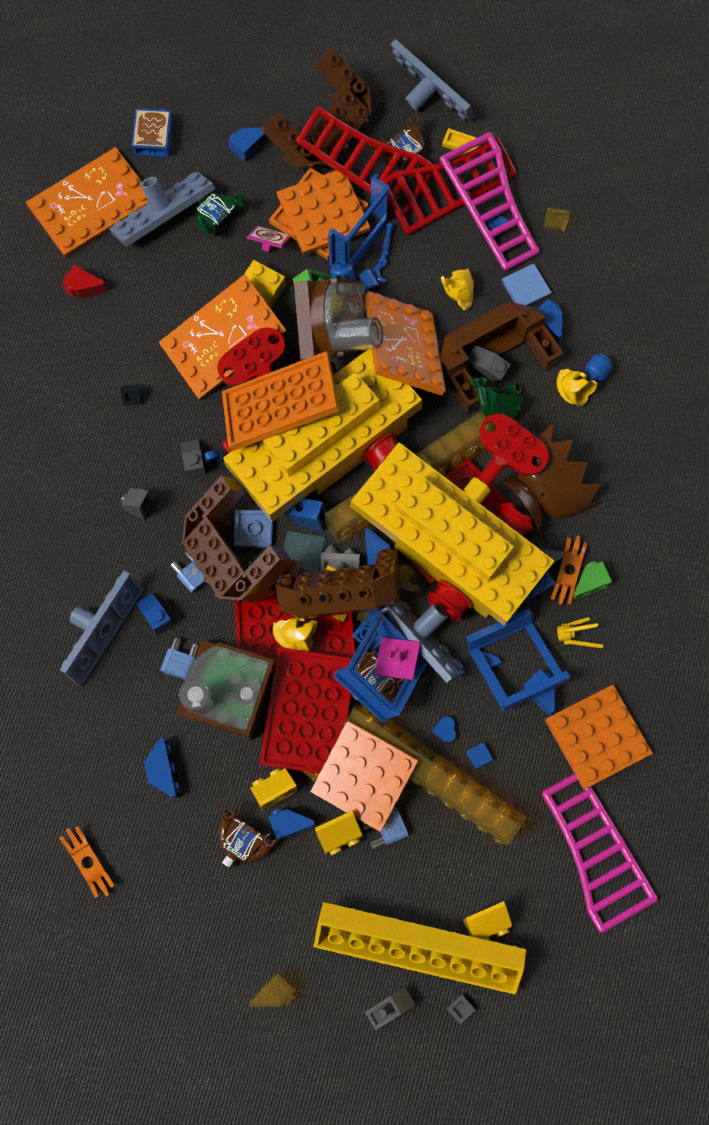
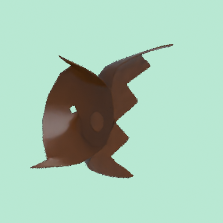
M554 424L549 426L538 438L547 447L549 453L545 468L539 474L533 476H525L518 473V478H507L495 484H506L517 494L537 526V535L542 525L543 516L553 520L564 519L590 510L603 502L590 503L601 486L600 483L581 484L588 462L567 461L573 440L551 443ZM539 458L532 459L534 466L539 467L542 465Z

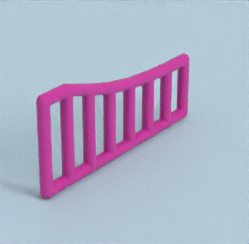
M488 132L440 157L443 167L503 270L507 271L540 253V249L531 236L514 201L504 167L501 148L492 133ZM486 141L489 142L493 150L456 169L452 168L449 160ZM496 157L497 168L462 185L458 175ZM500 175L501 186L473 200L470 199L466 191ZM504 192L507 202L480 216L476 206ZM510 209L514 219L489 231L484 222ZM518 225L522 235L498 247L493 237ZM526 241L531 250L507 262L502 253Z
M574 773L544 790L542 796L552 811L571 849L579 872L588 914L598 931L604 933L656 903L658 897L592 786L557 806L552 795L578 781ZM589 798L595 808L567 824L562 813ZM600 815L606 826L576 842L571 831ZM610 833L616 844L583 862L579 850ZM619 851L622 852L626 862L589 883L587 869ZM632 869L637 880L594 904L591 891ZM641 886L643 887L648 898L605 923L602 922L597 913L598 911Z

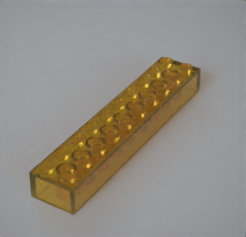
M482 411L415 455L445 476L447 471L450 469L454 470L465 459H472L480 449H486L481 444L479 438V428L483 420L486 419V416ZM491 423L485 425L487 431L493 432L495 430ZM356 494L325 513V526L338 543L348 541L353 536V533L358 530L359 532L363 531L368 527V523H370L350 507L351 500Z
M362 703L352 710L343 724L342 728L344 729L347 721H351L419 759L410 777L411 781L427 788V792L430 795L438 796L447 807L459 811L460 816L465 820L473 821L477 824L476 826L480 831L491 834L497 843L508 846L526 820V816L394 722L387 719L386 722L382 723Z

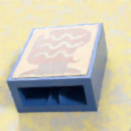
M147 108L135 110L131 146L134 156L169 158L173 122L171 111L165 109L149 110Z

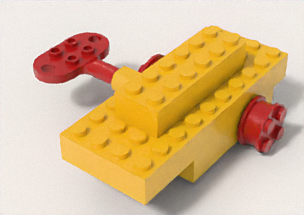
M269 327L254 331L224 353L219 359L217 367L221 380L226 385L235 387L273 372L272 366L283 357L285 352L283 336L276 329ZM272 337L279 339L276 344H270L269 340ZM369 348L340 371H337L335 363L331 362L339 407L338 412L234 450L223 457L226 467L271 522L315 490L318 494H321L363 461L370 463L373 467V472H375L399 443L396 438L397 435L407 428V419L422 409V399L410 385L375 374L372 348ZM232 370L234 375L227 378L224 376V373Z
M494 414L483 420L479 428L481 444L493 454V459L477 478L471 479L463 491L401 443H398L350 503V507L394 540L396 542L395 548L437 580L438 586L432 593L427 594V598L430 601L428 604L430 607L434 603L441 606L448 614L447 620L452 623L454 620L460 622L462 620L461 615L466 609H471L472 607L485 618L491 615L502 625H505L554 562L553 559L524 538L527 532L529 533L533 530L531 525L532 519L528 515L521 514L510 502L506 504L500 503L495 515L481 505L482 501L490 493L489 487L504 468L510 467L522 475L533 476L539 474L548 462L549 453L541 440L504 414ZM492 423L495 425L496 430L489 432L486 430L485 425ZM539 458L542 465L539 467L534 466L532 459Z

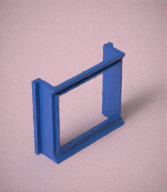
M377 174L371 179V206L350 233L344 236L333 228L328 233L330 266L334 265L338 260H345L350 262L354 268L390 222L387 217L388 190L390 186L378 180ZM373 213L381 220L350 259V241Z
M529 609L511 616L505 625L498 622L466 636L468 651L503 713L560 685L567 684L568 679H570L567 671L561 672L532 624V613ZM526 629L554 676L507 697L480 649Z
M378 611L374 614L372 612L369 613L366 619L371 623V626L348 666L337 670L333 677L384 723L387 719L400 715L428 661L419 652L413 680H404L392 704L358 673L356 669L377 631L386 638L409 641L382 614V611Z

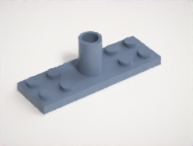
M395 39L391 43L392 53L396 56V61L402 66L405 64L411 75L414 77L417 75L422 79L405 98L412 108L418 111L436 92L445 100L444 103L451 110L454 108L458 112L457 115L463 121L468 120L471 123L475 119L471 106L400 42Z
M195 172L182 182L174 184L171 189L164 193L156 177H149L141 183V188L149 203L137 211L131 212L123 220L117 221L109 230L114 237L127 247L215 190V187L211 181L200 173Z
M123 571L121 576L117 578L115 585L106 595L96 614L78 606L70 615V623L85 631L79 641L73 646V650L68 658L64 660L60 671L81 687L144 591V588L130 573Z
M401 599L399 603H392L382 609L409 641L421 643L420 654L446 683L461 677L465 673L462 669V664L458 660L453 659L447 647L441 645L431 634L448 618V614L441 606L434 603L419 619L410 611L411 607L406 602H402Z

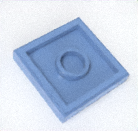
M534 264L502 278V283L514 303L530 306L551 296L552 292Z
M235 510L234 548L266 549L269 545H272L273 522L270 521L262 510Z

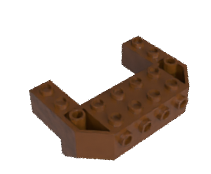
M332 48L325 52L314 64V67L336 89L335 93L330 97L334 102L327 111L350 127L358 130L368 123V117L372 113L370 87ZM280 112L271 116L260 129L284 153L281 159L297 169H309L310 167L312 169H320L328 165L296 142L300 133ZM321 117L305 140L315 145L329 121ZM335 126L320 150L329 156L344 131ZM350 135L340 153L346 150L348 141L350 139L353 140L355 137Z
M508 301L445 336L440 354L443 378L466 414L480 407L477 395L478 388L472 386V377L469 374L475 368L468 364L469 358L467 357L474 345L500 356L526 342L545 371L561 362L563 352L544 325L545 316L536 308Z
M220 476L185 515L182 544L186 548V553L192 557L196 568L202 572L204 580L212 587L213 593L218 599L243 603H259L277 592L273 584L294 562L284 548L269 545L251 566L245 570L222 536L231 526L225 514L242 497L244 491L235 479Z
M390 548L382 549L377 553L375 567L364 565L357 569L341 568L338 571L322 570L319 573L304 572L302 560L296 561V559H291L294 563L280 576L275 584L280 611L284 615L305 619L380 611L392 603L397 604L400 602L398 590L400 576L397 550Z

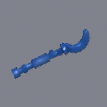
M392 223L387 224V234L382 246V256L379 259V264L373 269L377 281L381 283L387 281L380 275V270L388 262L386 255H389L390 236L394 228Z

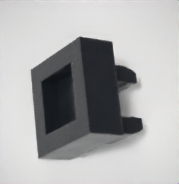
M138 384L121 386L120 392L123 405L141 404L142 399Z

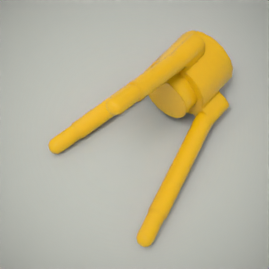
M589 617L557 626L559 641H564V645L604 647L602 644L571 640V638H575L574 631L599 626L598 623L573 627L590 621Z

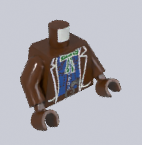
M414 114L415 122L411 121L410 116L407 118V123L412 125V128L409 126L386 143L384 138H377L378 141L384 144L417 153L423 156L425 149L424 137L420 126L417 125L419 122L417 114ZM383 151L381 157L388 165L394 154ZM401 157L395 167L406 170L412 159ZM418 163L415 168L424 167V166L421 165L420 163Z
M376 646L374 650L368 647L356 671L386 699H392L397 695L405 679L398 681L396 678L374 675L378 659L374 653L378 647Z
M226 805L223 809V817L219 826V842L221 844L220 847L227 854L221 863L231 869L237 859L246 864L247 862L252 863L265 857L279 839L276 838L272 841L270 839L272 832L263 836L234 816L237 812L236 808L230 813L227 810L229 805Z

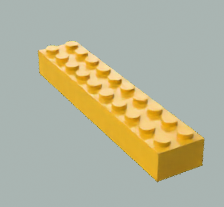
M325 902L322 904L313 946L323 950L515 995L524 970L526 949L500 944L495 941L483 940L477 937H470L456 932H449L435 927L423 926L413 922H406Z

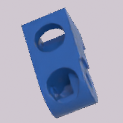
M548 572L543 575L524 600L525 604L555 586V581Z

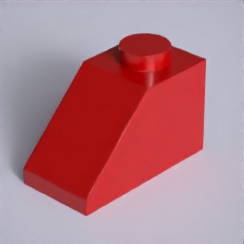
M75 265L72 266L62 281L64 291L68 295H75L78 298L105 293L107 290L103 280Z

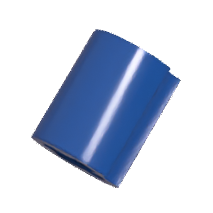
M367 269L359 274V279L363 281L366 293L368 291L374 293L380 288L372 269Z

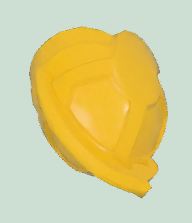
M469 269L452 272L453 276L450 279L441 277L447 295L457 301L463 310L469 309L473 303L474 288Z
M561 369L557 376V388L560 395L568 403L577 406H583L587 403L589 395L593 394L597 389V382L594 380L588 382L586 380L587 374L580 371H571L570 369Z
M296 617L288 620L282 619L274 623L273 634L276 641L284 648L311 651L313 648L312 636L317 629L318 622L311 620L303 624L302 621H305V619Z

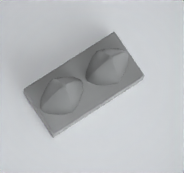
M331 544L325 549L324 553H321V571L325 570L328 565L336 570L341 568L357 569L359 568L360 554H357L352 548L347 549L343 554L338 553L335 546Z

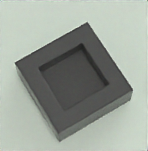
M462 994L446 1008L460 1025L476 1011Z

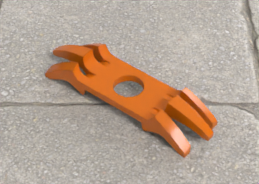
M578 535L571 552H569L571 538L567 537L564 557L551 599L554 600L559 585H561L562 589L558 603L560 605L563 603L568 588H570L567 604L571 605L582 559L587 547V543L584 542L580 555L577 554L580 544V536ZM566 565L574 566L575 573L572 575L566 574L564 567Z
M79 826L75 829L83 842L82 844H80L68 828L66 832L75 848L72 849L63 836L59 839L74 859L91 888L94 897H99L93 881L98 884L107 897L109 893L101 876H104L111 888L114 887L112 880L102 867ZM85 857H91L93 859L92 867L84 868L82 860Z

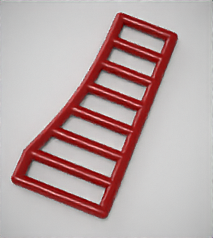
M320 106L316 107L296 139L299 145L370 194L371 185L365 180L383 151L394 155L378 180L390 175L401 157L412 159L406 170L414 169L418 163L424 167L434 165L420 154L402 150L366 136ZM319 116H322L329 122L315 145H312L305 139ZM337 126L344 133L328 156L320 149L333 128ZM351 135L360 140L345 166L335 160ZM366 144L371 145L376 150L358 177L350 170ZM432 172L423 175L426 183L433 174ZM410 176L404 177L406 182ZM399 183L396 184L392 191L395 199L402 190ZM417 184L412 192L415 200L422 191L419 184ZM408 200L404 207L399 205L404 216H406L411 209Z
M496 137L495 140L501 148L503 162L509 171L506 173L509 180L517 175V171L500 138ZM487 142L449 160L452 168L456 169L457 164L464 161L468 163L472 161L473 157L487 153V150L492 147ZM491 159L485 162L489 171L496 168ZM442 163L396 171L380 180L388 185L397 179L418 219V222L409 226L391 189H389L388 201L407 235L465 204L462 198L454 200L439 171L445 169ZM476 167L470 169L474 179L480 176ZM433 173L449 205L442 209L439 208L422 174ZM460 174L458 175V178L461 181L462 185H464L465 182ZM500 175L493 177L494 180L487 184L482 183L478 185L479 188L471 193L469 190L466 191L470 199L473 200L501 184ZM415 176L434 212L426 218L424 217L404 177Z

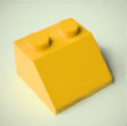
M253 260L244 274L248 276L266 303L272 308L286 287L285 276Z
M278 768L270 773L271 776L265 780L260 778L252 783L253 787L250 789L262 811L298 792L286 768L283 770Z
M352 811L315 828L316 835L326 855L330 853L333 856L341 852V848L346 845L352 847L360 843L359 839L362 838V833Z
M504 901L463 920L470 937H477L490 941L489 936L497 934L499 937L508 933V928L512 926Z

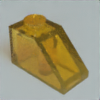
M277 973L248 1005L250 1007H281L283 1004L288 1006L295 998L293 995L295 990Z

